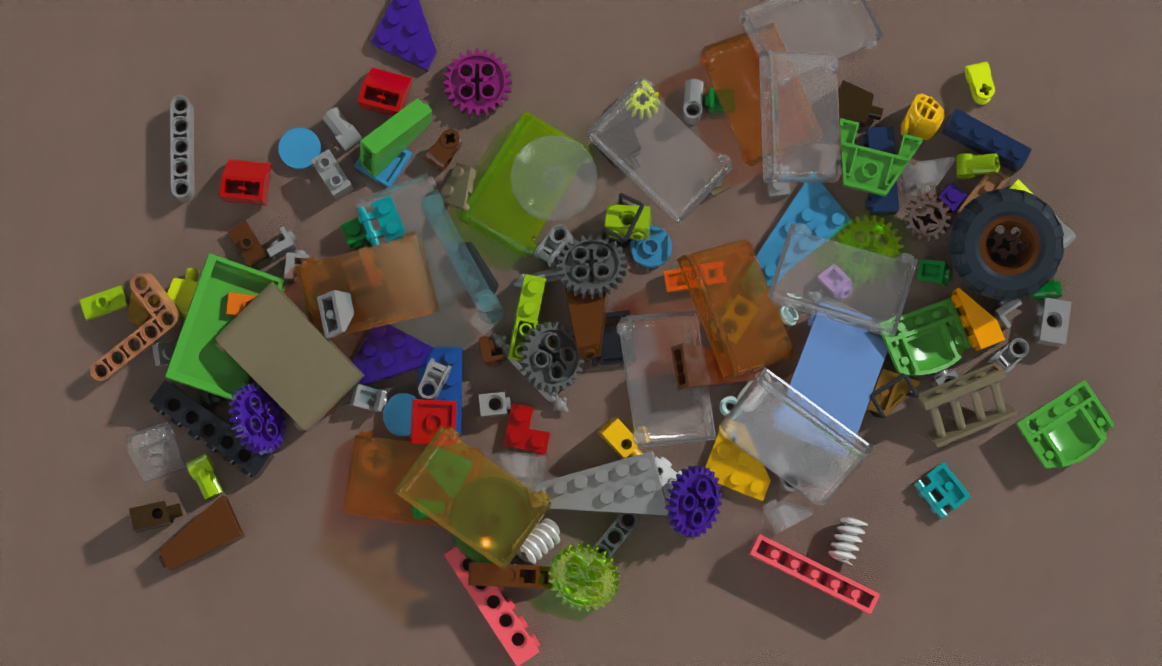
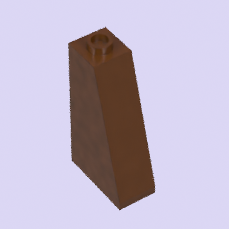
M564 286L579 360L593 359L601 356L609 294L603 292V298L595 294L594 299H591L590 294H587L586 298L583 299L582 293L574 296V291L568 292L566 286Z
M681 343L671 347L678 391L745 384L756 380L752 358L688 343Z
M219 497L159 550L161 553L159 560L164 568H167L169 571L176 570L245 537L228 497Z

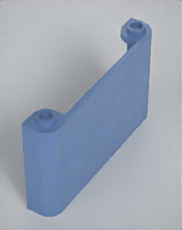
M817 311L816 314L812 313L807 325L810 326L808 338L781 406L776 405L773 411L772 418L775 420L772 426L847 457L854 445L870 401V395L874 390L888 349L881 336Z

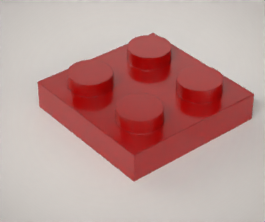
M412 399L410 443L455 445L457 401Z

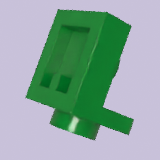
M709 87L708 94L704 95L705 107H709V113H733L735 111L734 90H714V87Z
M358 217L340 224L350 249L358 250L360 247L367 245L368 241L365 236L367 233L363 224H360Z
M920 259L917 280L947 287L948 281H951L953 275L951 266L945 261Z

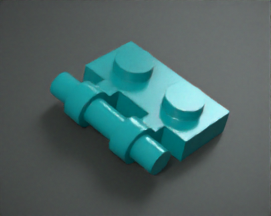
M391 195L372 202L371 206L374 211L367 213L365 206L357 208L359 222L363 224L367 233L365 235L368 242H371L373 249L381 246L379 241L381 237H385L389 244L408 236ZM377 219L381 229L375 230L371 221Z
M942 462L925 475L931 482L927 486H925L921 479L914 484L919 491V496L925 498L931 506L930 510L934 514L936 513L940 519L948 515L943 509L944 506L948 504L952 510H955L971 497L945 462ZM933 489H936L942 496L940 501H937L932 495L931 491Z

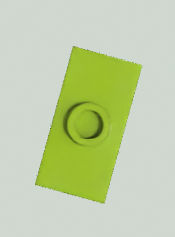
M121 285L79 300L87 321L129 307Z

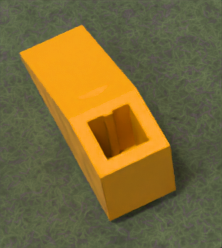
M960 288L951 292L953 295L951 300L954 307L959 309L961 314L959 316L963 328H967L970 335L968 336L969 342L976 352L1005 340L997 319Z

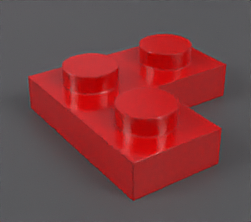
M512 403L503 446L546 455L551 433L530 429L534 407Z

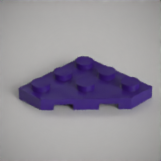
M392 0L370 43L372 46L428 72L437 55V51L419 0Z
M378 318L352 363L365 375L359 383L367 386L375 381L389 379L412 369L423 368L434 348Z

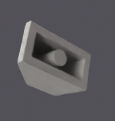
M333 290L317 297L325 339L344 333L354 315L350 293Z

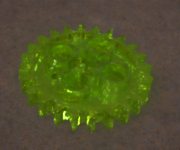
M864 215L862 222L856 217L854 218L855 225L848 221L847 226L849 229L842 227L840 230L843 235H836L840 243L833 244V246L839 248V251L834 252L833 255L840 257V259L835 261L836 264L842 263L843 266L840 270H847V277L853 275V282L861 278V285H864L867 279L870 285H873L875 278L879 283L883 282L882 276L887 279L891 278L889 271L896 273L897 270L894 265L902 264L897 258L904 256L903 253L898 252L899 249L904 247V245L898 244L902 236L895 237L894 235L898 229L891 231L892 223L884 225V218L877 222L876 215H873L870 221L867 215ZM872 231L873 237L871 239L870 249H872L873 252L868 255V268L865 269L864 264L866 262L868 253L864 250V248L869 245V232ZM857 232L864 235L865 240L863 243H858L855 240ZM877 236L885 238L886 243L884 247L877 245ZM853 253L860 255L861 263L859 265L852 262L851 257ZM874 257H879L882 260L880 268H876L873 265Z
M579 543L576 549L571 544L568 550L562 548L561 553L556 554L550 565L551 568L548 574L551 576L548 582L554 583L551 587L552 591L558 590L555 597L559 598L562 596L564 598L562 604L570 602L571 609L574 605H578V611H581L582 607H586L587 612H590L592 606L598 611L600 605L605 608L608 602H612L620 585L618 580L620 573L616 572L618 565H611L613 558H605L606 551L600 554L598 553V546L591 550L590 544L585 549ZM592 568L598 569L600 572H596Z

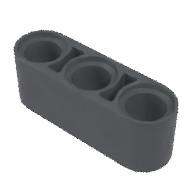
M621 513L592 548L590 557L594 563L601 565L612 557L637 526V514L628 513L634 517V524L630 527L622 523V517L626 513ZM612 531L620 534V541L616 544H612L608 540V534ZM598 548L606 551V558L603 561H598L594 558V551Z

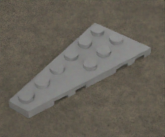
M653 451L527 486L532 508L667 516L669 510L665 509L667 502Z

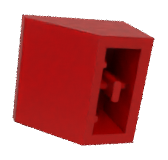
M372 67L363 81L359 94L358 104L360 108L393 117L405 108L413 78Z
M228 159L221 177L219 197L224 202L267 206L272 164Z

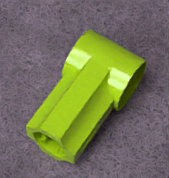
M965 153L956 156L957 178L971 179L975 178L976 175L998 173L1000 169V161L996 153L984 155Z
M207 453L186 463L190 475L197 481L205 500L212 499L223 493L222 487L214 473L215 467Z

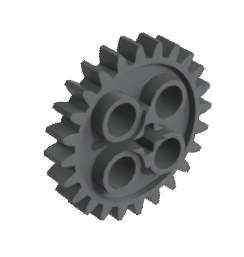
M590 234L589 239L586 240L582 235L580 242L573 239V246L566 244L567 251L561 250L562 257L557 258L558 264L556 265L558 278L561 279L562 286H566L568 292L574 291V296L582 293V297L585 299L587 294H590L591 299H594L595 294H598L603 298V292L610 295V288L612 287L617 290L618 283H623V276L627 275L626 255L623 254L622 247L617 248L616 241L610 244L609 237L603 241L601 235H598L597 239H593V235ZM590 251H593L594 282H590Z
M544 322V324H537L536 329H529L531 335L523 336L527 342L520 343V346L524 349L523 351H518V354L523 356V359L518 360V363L524 364L520 372H527L524 379H531L530 386L537 385L536 390L544 389L546 393L551 391L559 392V389L567 390V386H573L572 379H579L576 372L583 371L579 364L585 363L584 360H579L575 337L571 336L573 329L566 330V325H559L558 322H552V324L551 322ZM548 338L551 339V346L548 345ZM564 351L567 354L566 360L563 357ZM537 354L540 358L539 363L536 362ZM552 368H554V370H555V376H554V377L552 376V373H551V372H552Z

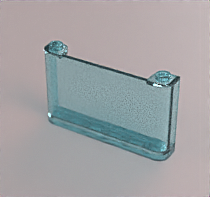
M436 188L427 193L421 201L422 209L481 320L487 324H493L505 318L497 296L489 289L450 218L438 189Z

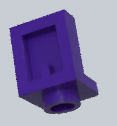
M951 182L937 197V200L945 199L943 206L949 205L950 209L947 213L952 214L968 195Z

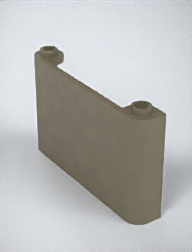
M271 282L215 337L217 348L223 353L227 352L294 419L292 423L300 431L303 429L310 431L365 376L330 339H325L324 333L274 282Z

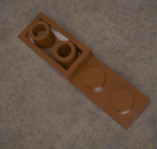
M469 563L468 585L552 589L553 567Z

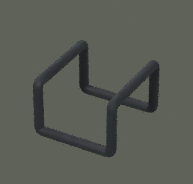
M620 193L618 199L620 205H629L623 202L624 198L639 205V209L625 237L607 228H603L602 238L606 239V233L625 241L623 244L609 238L611 243L616 241L618 246L626 248L631 241L629 237L639 219L644 204Z
M906 374L898 376L871 393L870 399L879 412L876 413L869 410L874 417L885 418V414L875 396L902 379H905L912 393H907L906 396L919 397L918 392Z

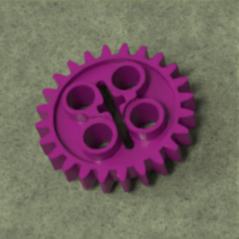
M478 48L475 49L474 54H471L468 49L467 56L459 53L460 60L452 58L454 66L447 65L450 73H444V77L448 79L443 81V85L448 87L444 90L445 95H450L447 98L448 102L455 101L453 103L454 109L461 106V114L468 110L469 117H471L473 112H476L479 118L483 111L488 116V110L490 109L496 113L495 106L498 105L502 108L503 103L501 100L508 101V96L505 93H511V88L508 85L512 84V80L507 79L511 76V72L505 71L508 68L507 63L500 65L502 57L495 60V52L488 56L486 49H484L482 54H479ZM476 65H479V101L476 100ZM465 69L472 71V74L467 77L461 73ZM485 69H492L494 71L490 76L483 75ZM486 89H491L494 91V94L487 97L483 95V92ZM464 90H471L473 92L470 97L462 96Z

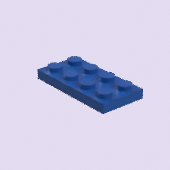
M433 347L434 349L424 367L419 369L418 387L431 358H434L435 362L446 367L448 365L452 366L450 375L436 400L457 401L455 435H462L463 348ZM426 386L423 389V394L431 396L435 388ZM418 391V398L421 399V400H423V399L420 397V394H419V391Z

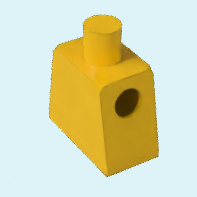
M612 417L597 431L621 458L625 459L643 454L637 448L641 443L618 418ZM625 439L627 446L623 448L621 443Z

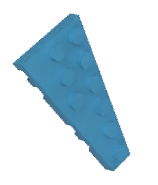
M813 172L738 283L751 300L852 223L851 218Z

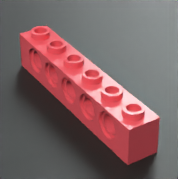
M761 534L756 536L748 555L866 614L872 613L879 599V593Z
M457 546L445 553V558L515 665L520 666L539 653L538 647L541 644L534 634L530 636L526 631V628L529 627L522 616L517 617L513 611L516 609V606L510 597L505 599L501 593L504 588L487 586L485 589L480 590L476 586L468 585L469 571H466L463 566L464 561L468 558L459 551ZM492 595H496L500 599V605L497 608H491L488 605V598ZM503 614H509L512 617V624L509 627H504L500 623V617ZM515 633H521L525 638L524 643L520 646L512 642V636Z

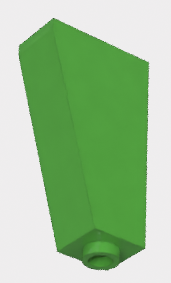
M417 98L360 140V165L374 178L377 177L432 123V110L430 106Z

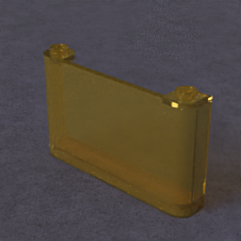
M441 426L394 492L505 571L552 505L549 501L551 497L541 490L538 493L532 491L458 438L460 433L449 426L446 429Z

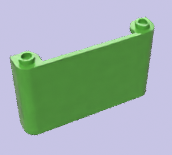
M209 253L164 378L233 401L231 396L236 394L235 391L240 389V387L248 385L247 382L250 375L227 352L223 353L215 345L217 343L215 337L237 317L225 315L228 292L258 296L271 282H274L284 293L286 289L285 286H282L284 279Z

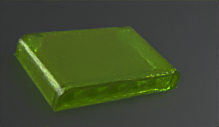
M525 111L468 200L467 204L470 205L469 211L462 210L459 217L460 220L525 259L528 255L532 256L538 246L536 244L537 236L579 168H582L583 165L588 166L593 158V154H591L592 149L530 112Z

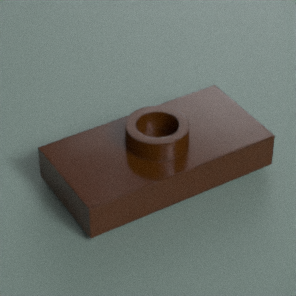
M246 220L227 231L248 267L252 268L268 258V255Z

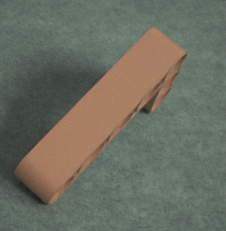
M137 274L130 281L132 291L152 315V318L91 366L90 374L95 380L103 381L113 377L182 322L183 315L152 274ZM141 278L146 280L147 285L145 289L140 285ZM155 295L160 299L159 306H156L153 302ZM167 313L173 316L172 324L166 319ZM151 326H154L156 328V336L151 335ZM134 339H137L139 341V349H136L134 347ZM118 352L123 355V362L117 359ZM101 365L106 367V375L101 373Z

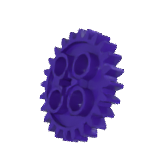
M255 383L248 384L235 391L236 394L231 396L233 401L229 402L232 409L228 410L232 414V418L229 421L234 422V426L231 429L237 431L235 437H241V445L247 444V450L253 449V454H268L280 448L279 444L284 442L282 437L286 436L282 429L287 428L282 423L286 419V417L281 416L283 409L278 408V403L260 385L256 386Z
M698 465L688 466V469H682V474H676L677 481H671L673 489L667 490L671 495L665 498L666 501H669V505L665 509L670 511L666 518L671 519L669 525L674 526L673 531L679 532V535L691 538L694 536L700 537L701 533L706 534V528H712L711 521H717L715 513L720 514L717 507L722 505L718 500L723 496V494L718 493V490L722 486L717 484L719 478L714 477L715 472L710 471L709 468Z

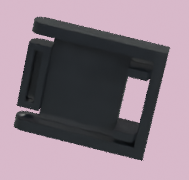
M630 310L606 313V319L619 317L620 325L604 327L601 356L592 359L593 367H597L596 358H600L601 366L627 363L626 355H630L631 363L636 362Z

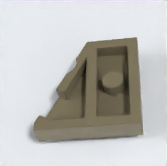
M457 163L437 200L443 204L468 212L470 205L467 204L468 195H471L473 192L476 170L471 166Z

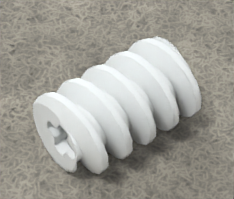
M851 517L840 518V522L844 526H837V530L842 534L834 535L838 542L831 543L835 551H828V555L839 562L854 566L849 562V559H856V556L851 552L859 551L855 542L862 543V540L857 535L865 534V531L860 527L868 526V524Z
M545 518L530 533L526 534L523 539L513 545L515 553L529 565H534L536 560H540L542 555L548 553V549H553L554 544L557 545L560 542V529L553 520Z

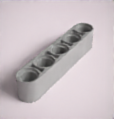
M178 95L170 103L171 192L181 202H188L194 197L195 193L194 108L187 97ZM187 104L183 111H178L179 105ZM187 124L183 132H178L180 125ZM181 145H187V149L184 152L178 153V148ZM186 165V172L179 174L178 169ZM183 186H187L186 193L179 195V189Z

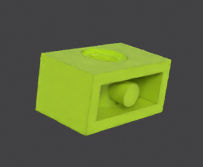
M608 204L605 228L625 237L630 225L625 224L632 223L639 206ZM644 206L629 239L637 241L649 240L651 206ZM606 233V237H609V238H612V239H618V238H616V237H614V236H612V235Z

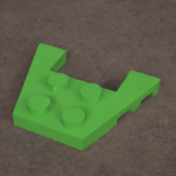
M840 118L843 186L886 197L922 144L923 138L904 134L899 154L895 155L855 145L854 142L859 123Z

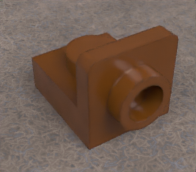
M487 336L479 337L484 364L489 365L490 368L501 366L502 362L506 361L505 354L492 356L495 353L493 340L489 341Z

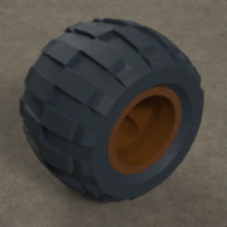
M1011 188L992 190L972 199L956 217L951 228L949 253L958 276L968 287L990 299L1016 300L1026 296L1029 297L1040 291L1057 273V268L1061 260H1063L1065 249L1063 247L1064 232L1062 225L1059 223L1053 209L1036 195ZM1002 225L1004 228L1001 234L995 232L996 227ZM1012 228H1019L1020 233L1018 236L1011 234ZM991 237L994 243L991 247H987V238ZM1002 239L1013 241L1007 245V250L1003 247H998L1003 243ZM1019 242H1024L1026 245L1023 251H1019L1017 248ZM994 252H998L1000 255L998 261H992L991 255ZM1013 254L1016 260L1010 264L1007 261V257Z

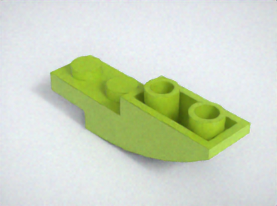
M524 274L508 353L509 360L518 361L523 359V356L518 354V351H523L524 349L520 346V343L527 342L523 336L531 335L529 329H536L546 278Z

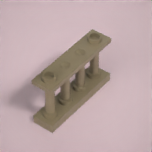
M995 362L919 393L917 401L926 411L930 410L936 430L935 433L928 435V438L937 448L947 446L950 442L998 422L1007 421L1010 417L1017 415L1016 410L1008 403L1004 404L998 383L1000 380L1007 378L1005 369ZM990 385L996 408L984 412L979 389ZM970 393L976 416L964 420L958 399ZM950 401L956 424L944 429L938 407Z

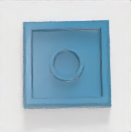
M405 149L375 178L360 165V157L355 163L354 168L390 190L413 154Z

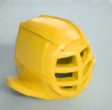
M923 93L917 94L901 123V135H908L909 133L911 136L923 138L926 141L930 140L940 128L945 117L943 108L932 96L929 97Z

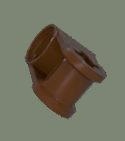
M453 129L445 130L436 143L428 150L424 160L443 172L462 145L459 134ZM448 138H450V139H453V138H454V139H455V143L450 142V143L448 144L447 139H448Z

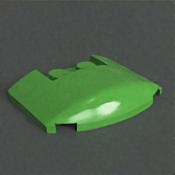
M951 298L877 325L898 374L924 376L937 373L959 361L964 350H968L971 346Z
M1083 380L1016 423V426L1043 467L1050 469L1073 465L1093 454L1105 442L1109 428H1113L1114 423L1086 380Z

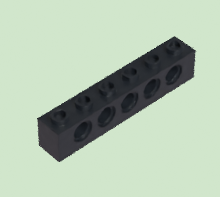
M164 380L149 401L155 405L152 409L162 416L165 413L171 416L172 419L170 421L179 428L183 425L188 428L190 436L198 441L200 438L205 440L207 448L215 453L219 450L225 454L224 460L233 466L235 463L242 466L241 471L250 478L253 475L260 477L274 458V455L271 453L263 455L259 453L253 454V449H251V458L248 461H243L241 455L243 451L247 450V444L241 445L242 439L241 437H235L237 431L231 429L233 426L166 380ZM179 400L180 408L177 411H172V403ZM192 413H197L198 420L194 424H190L189 416ZM210 425H214L216 428L215 434L212 436L206 434V430ZM231 437L233 439V446L226 449L224 441L226 438Z

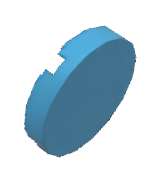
M303 127L287 131L281 137L278 145L282 161L289 168L295 170L313 167L314 165L311 160L322 153L321 143L317 135Z
M651 225L649 240L637 241L631 239L629 246L630 254L633 260L641 267L649 269L658 268L665 264L671 256V238L662 228Z
M399 393L391 397L386 403L383 411V421L386 428L392 434L400 437L410 436L412 399H419L418 397L408 393Z

